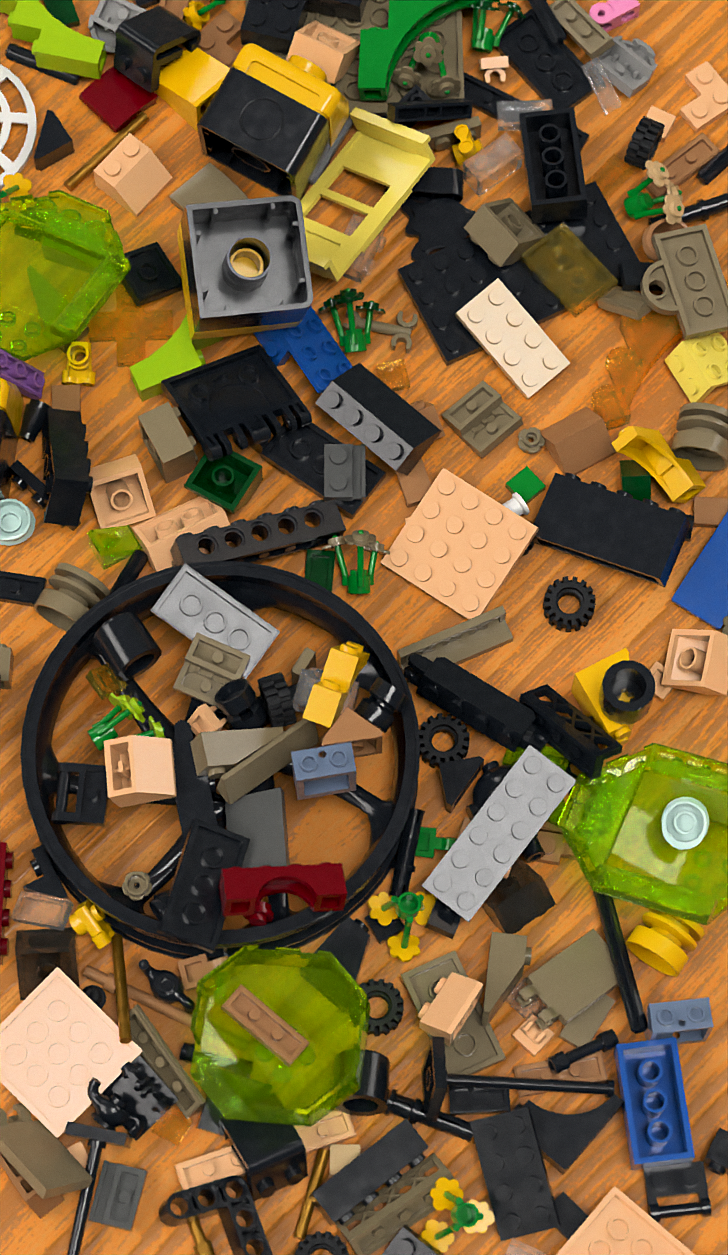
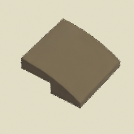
M210 162L169 196L172 204L183 212L185 206L190 204L248 199L234 182Z
M481 381L442 414V418L451 429L481 458L485 457L523 425L522 417L503 402L502 396L485 381Z
M197 632L184 658L185 662L173 689L210 706H215L220 710L214 698L217 691L226 683L243 678L251 656Z

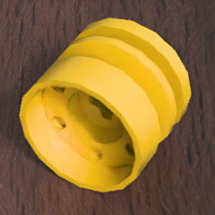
M653 900L648 907L649 912H645L642 916L643 922L648 927L637 925L625 944L637 958L648 966L665 975L677 977L689 960L683 950L693 952L697 947L696 942L701 941L705 932L694 919L682 910L661 900Z

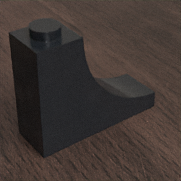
M614 1094L599 1107L580 1114L550 1112L535 1105L530 1100L524 1106L519 1103L513 1110L527 1106L530 1107L543 1158L564 1175L622 1107L623 1101Z

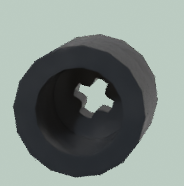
M126 612L110 618L93 636V645L119 681H127L141 675L158 661L162 653L156 641L134 612Z
M628 660L615 663L606 671L599 692V705L602 712L611 721L618 724H632L640 721L648 713L655 693V680L651 671L641 663ZM622 692H626L627 697H633L630 699V702L619 700Z
M356 1049L340 1054L336 1059L335 1108L343 1113L357 1116H372L385 1112L388 1108L390 1061L388 1057L366 1049Z

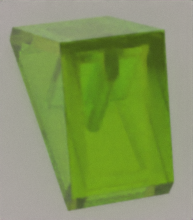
M129 525L94 529L87 533L90 548L103 570L130 557L134 550L142 549Z

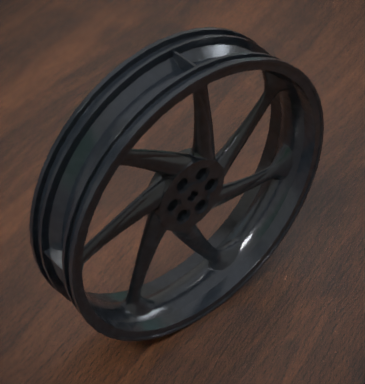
M237 561L187 564L189 567L252 612L270 607L287 611L314 623L332 634L342 643L346 644L347 641L362 645L364 647L363 651L370 653L367 665L362 668L352 687L358 686L368 691L377 677H379L409 698L401 712H394L395 720L390 726L395 755L391 797L387 800H381L357 784L355 791L333 794L362 810L368 815L370 822L369 849L358 865L345 878L347 897L344 909L313 912L311 907L308 906L295 912L289 908L288 893L272 894L268 896V904L272 906L271 911L274 913L272 921L267 922L264 926H255L249 923L242 928L222 930L215 952L210 953L157 933L159 920L146 914L143 909L144 904L174 877L184 847L182 834L147 874L150 877L149 882L152 884L150 894L143 896L142 900L136 901L132 900L129 895H125L122 887L98 881L72 849L61 825L51 822L52 812L55 811L53 798L57 794L59 774L56 773L58 760L51 745L54 726L62 702L72 682L90 659L95 658L100 662L119 695L125 694L131 698L136 697L142 702L145 711L141 714L145 718V722L138 721L132 714L142 732L150 730L148 717L152 716L154 722H160L161 726L165 729V738L171 739L172 743H176L173 730L175 725L150 700L134 678L127 681L116 679L92 641L98 629L107 620L116 615L134 612L141 621L154 616L150 610L183 565L143 576L119 588L99 601L80 617L61 638L47 658L35 682L27 705L21 741L22 781L27 805L41 845L57 876L79 904L88 899L92 905L94 904L105 913L103 920L111 926L116 934L122 935L127 941L149 951L175 959L184 960L206 953V957L210 961L228 956V958L232 959L233 963L251 962L278 956L301 948L338 927L347 916L351 917L361 908L383 883L392 869L393 861L396 862L402 830L408 819L410 809L415 808L420 761L418 719L412 694L391 650L363 616L339 596L313 581L267 565ZM321 676L287 686L295 710L307 704L313 684L320 682ZM261 696L256 697L261 703L263 702ZM191 698L185 721H188L197 707L204 703ZM217 709L214 714L219 720L226 718V715L221 710ZM268 717L266 718V721L258 728H265L268 724H270L268 721ZM228 721L222 727L226 728L227 730H232ZM292 762L278 772L293 777ZM77 775L71 776L69 794L77 795L79 776ZM272 775L247 794L275 789L274 776ZM220 778L214 779L216 787ZM213 792L211 793L213 803L219 802L222 820L217 821L218 827L224 829L227 826L225 799L221 794ZM175 797L147 802L148 804L176 806ZM137 883L134 885V887L139 888L140 884Z

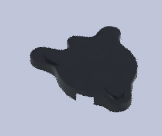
M438 198L428 202L406 199L400 208L402 213L409 219L405 228V234L407 237L419 239L411 251V259L415 262L466 239L469 233L464 227L476 212L449 198Z

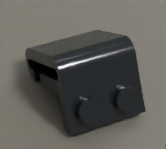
M156 6L123 21L118 26L115 41L114 68L152 93L159 89L160 66L182 57L183 49L177 46L179 44L191 52L194 51L201 41V32L164 7Z
M275 1095L219 1120L222 1134L225 1140L230 1139L233 1144L231 1146L232 1152L247 1177V1185L253 1201L270 1197L277 1190L288 1185H296L308 1176L304 1144Z

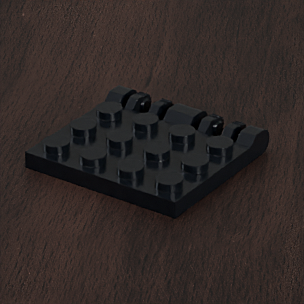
M260 344L161 381L162 391L172 405L178 408L182 419L202 445L204 454L211 462L222 458L223 454L225 456L232 454V445L227 438L228 435L232 434L235 444L239 449L243 450L248 448V442L253 446L271 439V433L275 437L281 435L283 432L276 418L278 416L282 417L283 423L290 431L297 429L298 426L303 427L312 423L309 410Z

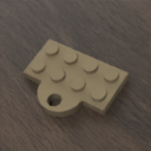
M701 224L653 235L651 240L658 261L648 267L641 280V295L645 303L652 310L660 314L677 315L684 340L727 331L728 288L707 225ZM649 286H660L663 294L658 296L652 294Z

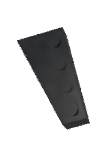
M47 408L42 427L43 480H46L43 503L47 504L46 511L44 512V523L78 527L86 493L90 494L92 491L93 477L89 476L91 460L86 458L88 454V441H84L86 424L82 423L81 412L53 408Z

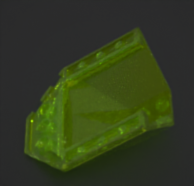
M61 190L48 191V196L33 198L32 194L11 197L10 202L0 203V348L17 359L26 361L77 340L131 270V264L129 259L125 257L122 242L117 230L113 228L112 218L108 210Z
M651 743L644 746V750L631 756L625 754L606 762V766L602 767L601 776L591 780L584 773L578 775L558 821V826L593 892L703 925L710 924L728 909V763L657 743ZM684 796L693 797L706 807L709 814V827L706 836L699 845L691 849L680 850L672 847L665 840L662 833L661 818L668 803L674 799Z

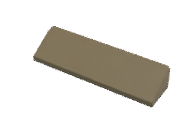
M303 718L222 775L216 790L228 804L236 802L292 762L291 752L310 749L319 741L316 723Z
M139 1004L135 1005L129 1011L132 1041L143 1050L141 1054L147 1063L179 1098L176 1105L186 1119L198 1114L203 1109L206 1100Z

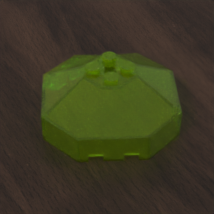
M248 945L242 947L198 981L196 1008L193 1010L190 1027L195 1039L190 1075L226 1119L312 1127L360 1090L371 1007L367 994L330 951L318 950V954L302 953L300 949L276 947V950L259 949V946ZM241 984L310 1042L290 1067L220 1009Z

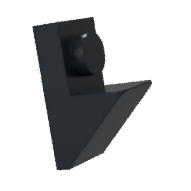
M41 845L31 850L34 859L30 863L37 877L41 875L43 877L23 886L25 893L64 906L69 904L68 895L43 846Z

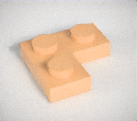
M708 61L685 75V81L697 94L698 98L682 107L679 114L695 133H698L728 113V85Z

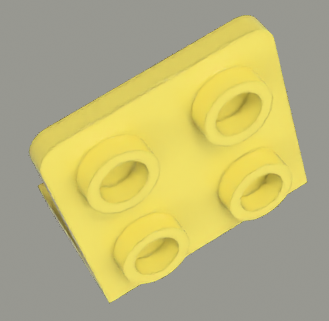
M720 333L681 341L664 360L691 403L702 402L716 387L728 384V344Z

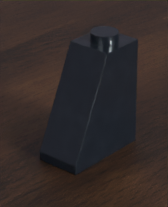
M349 916L341 922L300 967V975L344 1013L349 1009L350 1000L353 996L370 943V934L367 933L369 928L358 918L353 921Z

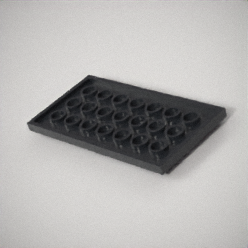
M596 181L585 185L587 218L536 223L538 228L547 237L514 264L499 267L488 258L487 252L480 245H477L468 237L398 269V275L446 366L484 350L455 314L497 278L500 279L538 325L602 296L615 286L622 287L618 269L621 261H640ZM526 211L525 214L532 220L531 211Z

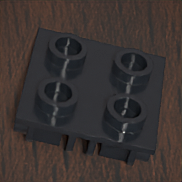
M141 1055L132 1063L130 1061L125 1063L121 1067L122 1073L102 1093V1095L112 1096L114 1093L119 1094L129 1103L126 1107L127 1110L142 1118L144 1128L138 1138L133 1137L136 1141L179 1100ZM122 1125L128 1131L129 1128L125 1125Z

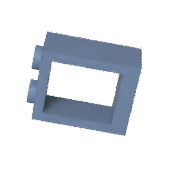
M351 742L291 752L297 800L356 790V765ZM325 752L326 756L324 758H321L319 756V753Z
M709 997L652 1003L648 1005L645 1012L648 1029L644 1031L646 1041L673 1038V1033L677 1032L680 1035L676 1039L677 1045L706 1042L713 1029Z

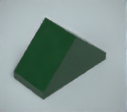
M620 460L621 490L631 494L633 499L643 501L644 498L651 500L650 473L634 460Z

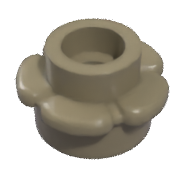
M530 427L529 429H523L518 434V446L527 454L539 452L545 444V440L538 428ZM529 438H533L534 441H533V442H529L528 439H529Z
M133 871L128 873L125 877V882L122 884L124 894L129 895L132 900H142L143 896H148L152 890V884L149 882L150 877L144 872ZM136 883H139L140 887L135 888L134 885Z

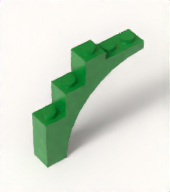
M389 0L388 29L371 27L369 29H361L358 73L360 100L388 101L394 69L408 46L422 31L433 23L457 10L469 7V4H476L477 0ZM489 0L493 1V3L500 2V0Z

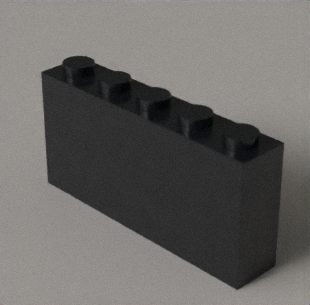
M555 473L533 524L539 528L533 541L536 544L665 587L691 524L685 513L677 508L670 507L669 510L660 508L659 504L652 500L644 498L643 501L633 499V496L625 491L617 490L615 493L607 490V487L601 483L591 481L588 484L582 482L581 478L574 474L565 473V475Z

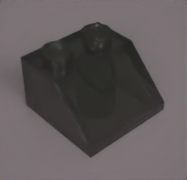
M518 857L512 865L507 879H501L481 907L499 930L503 933L513 934L520 931L523 926L535 918L544 915L556 903L544 879Z
M72 927L17 931L15 955L20 1000H25L57 967L80 988L77 933Z

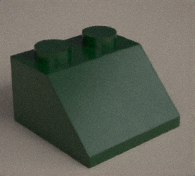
M234 451L227 456L223 454L222 458L212 462L204 454L184 484V488L234 514L250 501L261 484L262 466Z

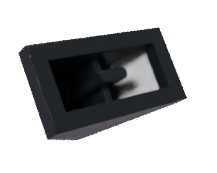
M48 109L34 154L35 167L39 171L74 153L73 140L53 110Z
M477 756L439 763L438 774L447 812L452 813L482 770L484 765L482 757Z

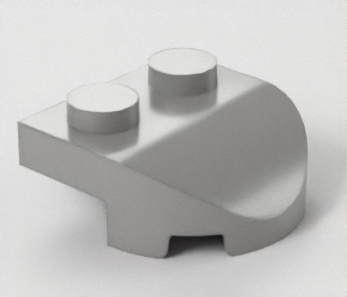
M100 0L94 15L91 14L89 17L88 28L90 29L91 36L94 39L104 41L107 52L115 53L118 26L123 21L147 10L126 0Z
M617 36L613 38L615 45L594 61L591 59L589 66L630 98L649 83L657 67L654 61L655 52L649 45L637 38H634L633 41L622 40V36Z

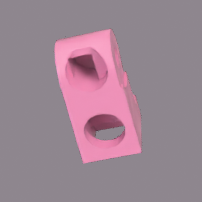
M637 0L599 2L591 7L590 16L606 32H609L638 17L640 4Z

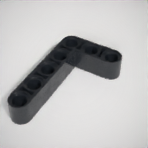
M229 1176L175 1192L159 1207V1218L162 1223L169 1227H176L219 1213L233 1255H250L246 1245L254 1247L256 1255H272L246 1181L239 1176ZM226 1187L234 1190L236 1193L235 1199L228 1196ZM199 1195L204 1196L207 1199L209 1204L208 1207H205L202 1204H200L198 1199ZM170 1205H177L181 1210V1215L174 1214ZM236 1216H240L245 1220L246 1227H241L237 1223Z

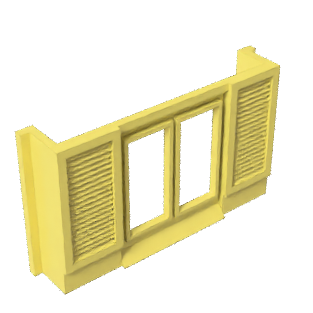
M357 107L349 114L357 132L301 199L310 271L337 282L359 254L366 251L410 196L412 188L436 160L428 145L431 140L429 135L391 122ZM344 169L389 187L374 207H370L328 188ZM323 197L364 214L366 217L352 235L348 236L308 219L306 215L319 199Z

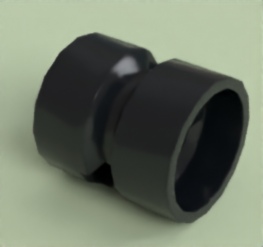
M377 677L368 690L370 697L363 698L354 712L386 733L395 720L394 712H401L409 698L390 683Z
M245 678L235 679L226 683L217 691L214 697L221 712L226 715L232 730L256 729L266 721L267 711L261 701L256 698L255 691Z

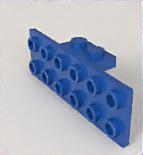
M311 305L301 323L295 327L254 332V335L276 367L284 365L292 355L317 393H323L332 380L353 367Z
M728 512L671 599L673 603L716 630L721 629L723 618L728 616Z

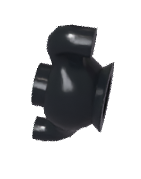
M140 960L139 968L147 976L154 997L169 1004L178 1001L183 1005L187 1013L195 1011L196 1005L194 1001L184 994L183 982L176 974L167 970L155 969L147 960Z
M93 1077L89 1082L87 1091L88 1097L96 1111L91 1114L94 1120L107 1130L116 1131V1127L125 1125L129 1128L128 1133L138 1138L144 1128L142 1118L127 1110L126 1107L129 1103L119 1094L114 1093L112 1096L100 1094L98 1088L101 1082Z

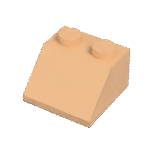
M314 20L295 32L286 61L289 60L291 55L301 56L320 67L327 75V83L334 84L346 74L360 50V41Z
M131 133L93 171L95 185L136 218L173 180V177L152 150Z
M136 454L90 468L89 476L93 477V486L89 497L102 533L156 516L143 469Z
M672 629L661 685L700 694L727 696L728 635L716 630Z
M451 972L448 979L442 977L434 989L437 996L432 1003L426 1002L418 1014V1017L421 1019L419 1028L433 1037H444V1044L450 1047L481 999L484 984Z

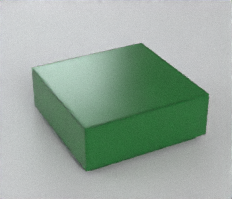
M528 466L511 478L505 486L512 494L517 492L526 504L531 502L546 488L544 483Z

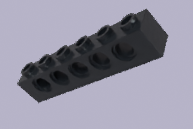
M317 500L306 507L298 508V506H292L285 509L282 513L274 515L272 513H264L254 520L246 521L245 519H240L232 522L230 526L221 528L219 526H212L201 533L192 534L188 532L181 534L175 539L170 552L176 566L210 561L256 563L327 545V540L331 539L333 535L343 536L346 528L335 500L326 502L324 500ZM305 521L313 523L315 527H309ZM279 528L286 529L289 534L282 533ZM252 535H259L263 541L256 540ZM226 541L233 542L237 547L228 546ZM199 548L207 549L210 554L202 553Z

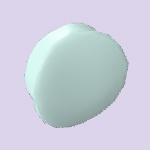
M17 499L0 500V545L11 546L20 544L32 536L36 520L33 512L28 506Z
M685 796L676 798L668 803L661 818L662 833L665 840L672 847L680 850L691 849L699 845L706 836L709 827V814L706 807L699 800Z

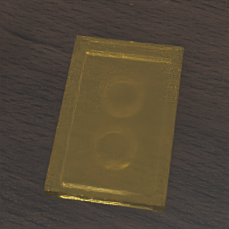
M564 222L521 254V260L575 318L618 283V280Z

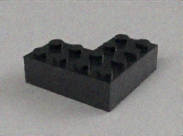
M249 0L240 27L242 45L254 43L267 51L288 55L295 32L304 26L308 10L361 23L367 0Z

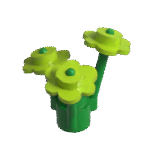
M113 693L109 694L108 699L114 708L99 722L92 725V729L87 731L99 751L104 749L105 740L118 737L113 727L125 718L131 721L133 714L138 721L145 722V718L141 714L145 711L142 702L136 697L131 698L125 694L116 697ZM149 716L150 730L135 735L165 738V729L161 726L160 722L155 723L153 717Z

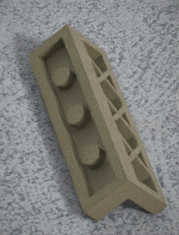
M503 605L397 650V663L403 674L404 668L409 666L407 665L409 656L414 653L426 657L432 662L437 657H445L459 665L513 642V635L505 621L506 612ZM406 679L408 686L412 685V683H410V681Z
M435 1153L420 1162L413 1169L404 1173L403 1177L389 1188L385 1186L378 1191L379 1196L367 1206L361 1203L352 1210L355 1215L342 1226L338 1221L335 1223L348 1240L356 1255H371L394 1239L405 1224L411 1227L436 1210L432 1204L433 1198L430 1196V1190L436 1188L435 1183L440 1177H445L448 1180L454 1178ZM436 1166L438 1168V1171L431 1176L423 1177L424 1173L432 1167ZM411 1186V1189L406 1193L398 1194L399 1190L403 1187ZM386 1203V1206L380 1211H373L374 1207L378 1204ZM355 1220H361V1223L349 1231L346 1228Z

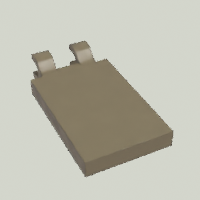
M592 929L527 976L525 982L528 985L518 992L520 996L516 998V1001L522 1008H525L538 997L547 1008L538 1014L539 1018L535 1023L542 1031L558 1019L565 1026L619 986L607 943Z
M22 1103L13 1105V1109L18 1115L10 1116L8 1119L6 1112L0 1108V1152L42 1199L89 1188L93 1179L91 1175L51 1131L39 1120H32L30 1111Z

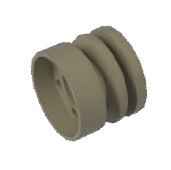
M692 402L684 404L680 407L679 420H677L676 425L678 432L674 434L671 446L672 452L677 458L689 459L696 470L709 472L724 470L728 467V410L709 403Z
M59 563L54 569L55 575L50 576L48 580L53 589L45 588L42 590L34 604V609L48 622L67 632L80 617L99 601L110 595V590L90 573L67 563Z

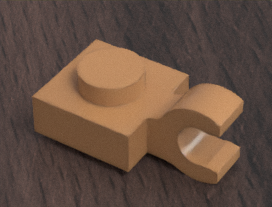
M545 831L537 832V838L545 855L534 862L559 866L560 857L581 861L583 844L563 843L564 834Z
M206 953L177 961L184 990L186 991L215 983L213 974L234 969L232 959L228 958V956L210 961L206 957Z

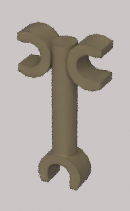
M354 310L356 329L362 328L364 330L366 319L360 318L358 312ZM399 311L397 314V325L372 320L371 331L393 336L391 350L395 351L397 343L404 342L406 344V353H410L412 349V330L416 328L418 323L417 314L413 315L411 322L406 323L402 320L403 311ZM343 323L344 331L349 330L348 323Z

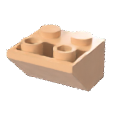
M130 735L104 741L108 798L120 808L177 797L171 739Z

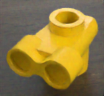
M458 125L454 130V134L460 140V143L453 145L452 148L459 166L468 163L470 165L480 164L482 162L481 155L485 154L480 139H473L467 125Z
M72 341L67 350V369L62 371V384L95 386L96 372L92 371V344L90 342ZM78 355H86L82 361L77 362Z
M88 899L79 904L75 909V913L69 916V921L74 931L80 936L89 933L98 949L110 943L111 937L115 935L111 926L103 920L105 913L94 904L92 905Z

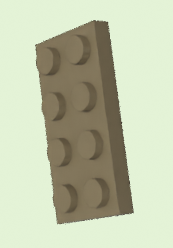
M455 950L401 974V979L418 1014L426 1002L432 1003L437 996L434 989L442 977L448 979L451 972L467 977ZM480 1002L475 1006L451 1046L449 1047L445 1044L446 1070L448 1074L473 1075L506 1059L490 1023L487 1026L481 1025L483 1008Z

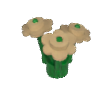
M646 161L645 167L648 178L636 188L627 191L629 197L624 200L627 214L631 218H635V220L646 216L666 214L668 224L681 223V216L685 212L684 205L681 202L683 200L682 191L678 185L674 186L673 182L668 180L669 172L663 164L658 161ZM652 182L658 187L663 185L667 187L666 195L654 199L648 193L641 191ZM665 202L663 208L651 209L653 205Z

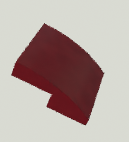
M113 66L103 73L100 79L94 80L80 93L79 99L116 133L132 122L137 114L156 104L158 95L154 92H148L117 71Z

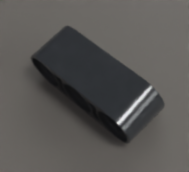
M429 167L412 188V193L407 199L417 202H428L438 198H449L461 202L463 200L464 172L457 168ZM384 185V194H385V192L389 189V187H387V186H385V185Z

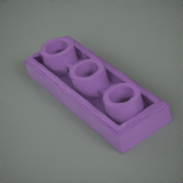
M0 348V378L15 384L23 395L31 399H41L45 383L44 372Z

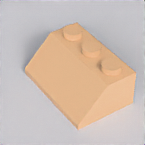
M199 496L132 527L143 551L147 554L151 567L155 572L172 567V561L174 560L170 550L178 536L188 532L192 534L201 533L212 526L226 527L230 526V523L222 507ZM199 548V550L204 554L210 553L205 548Z

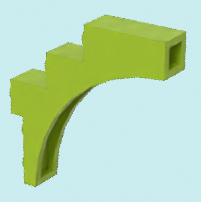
M0 0V12L9 14L8 26L11 27L13 38L33 42L32 55H35L37 67L100 79L107 59L104 41L84 36L66 27L53 17L39 0Z
M186 314L180 327L166 344L148 358L129 367L131 379L142 402L164 393L161 389L162 380L205 365L206 361L200 349L222 341L223 337L191 340Z

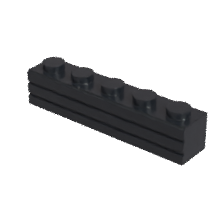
M460 98L389 102L387 120L399 123L471 119L473 101Z

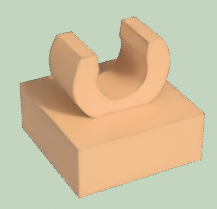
M508 56L478 59L479 70H486L484 74L486 83H490V74L492 72L499 74L500 82L505 81L506 75L501 68L509 67Z
M204 703L197 707L187 722L190 723V729H192L196 736L201 732L220 731L227 720L226 718L219 720L214 714L217 707H209Z
M534 1014L512 1035V1038L533 1057L555 1035L549 1028L542 1031L535 1023L538 1018Z

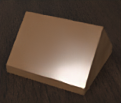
M588 407L582 408L541 431V435L545 440L544 445L563 475L565 473L577 475L615 454V449L611 444L612 441L603 418Z
M348 707L345 708L322 739V747L351 742L354 758L382 753V731ZM322 752V758H324L326 753Z

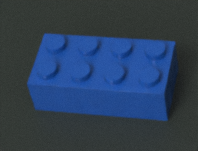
M676 1037L616 1044L614 1058L620 1098L623 1101L622 1111L631 1170L692 1162L695 1155Z

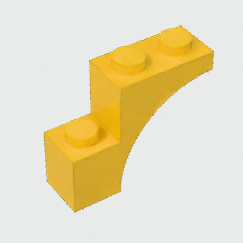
M628 426L622 429L618 434L619 437L611 443L616 452L630 457L646 469L662 486L673 502L686 504L707 487L689 459L677 458L659 430Z
M347 641L346 644L341 643V645L330 649L320 682L313 684L302 718L329 728L333 726L340 716L355 679L362 668L367 665L370 653L364 652L362 645Z

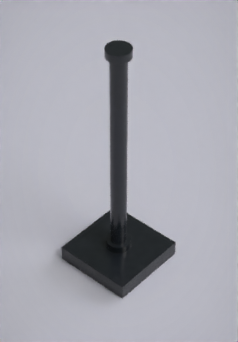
M432 1036L421 1070L425 1121L437 1122L448 1089L447 1086L602 1094L606 1098H611L615 1090L614 1080H606L604 1083L448 1074L446 1070L444 1037Z
M67 1121L65 1134L88 1140L87 1145L90 1146L85 1170L93 1178L89 1188L81 1189L67 1251V1255H79L102 1149H106L107 1144L130 1148L133 1137L127 1133Z

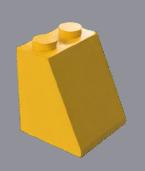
M199 48L192 52L188 49H183L182 57L173 60L166 67L162 66L160 68L159 89L154 92L198 132L197 124L230 68Z
M627 648L575 673L571 689L583 713L587 717L592 716L593 722L622 746L629 741L628 738L631 736L634 723L618 724L611 721L602 712L599 705V692L606 671L615 663L623 660L630 661ZM622 692L619 700L630 702V699L633 697H627L626 692Z

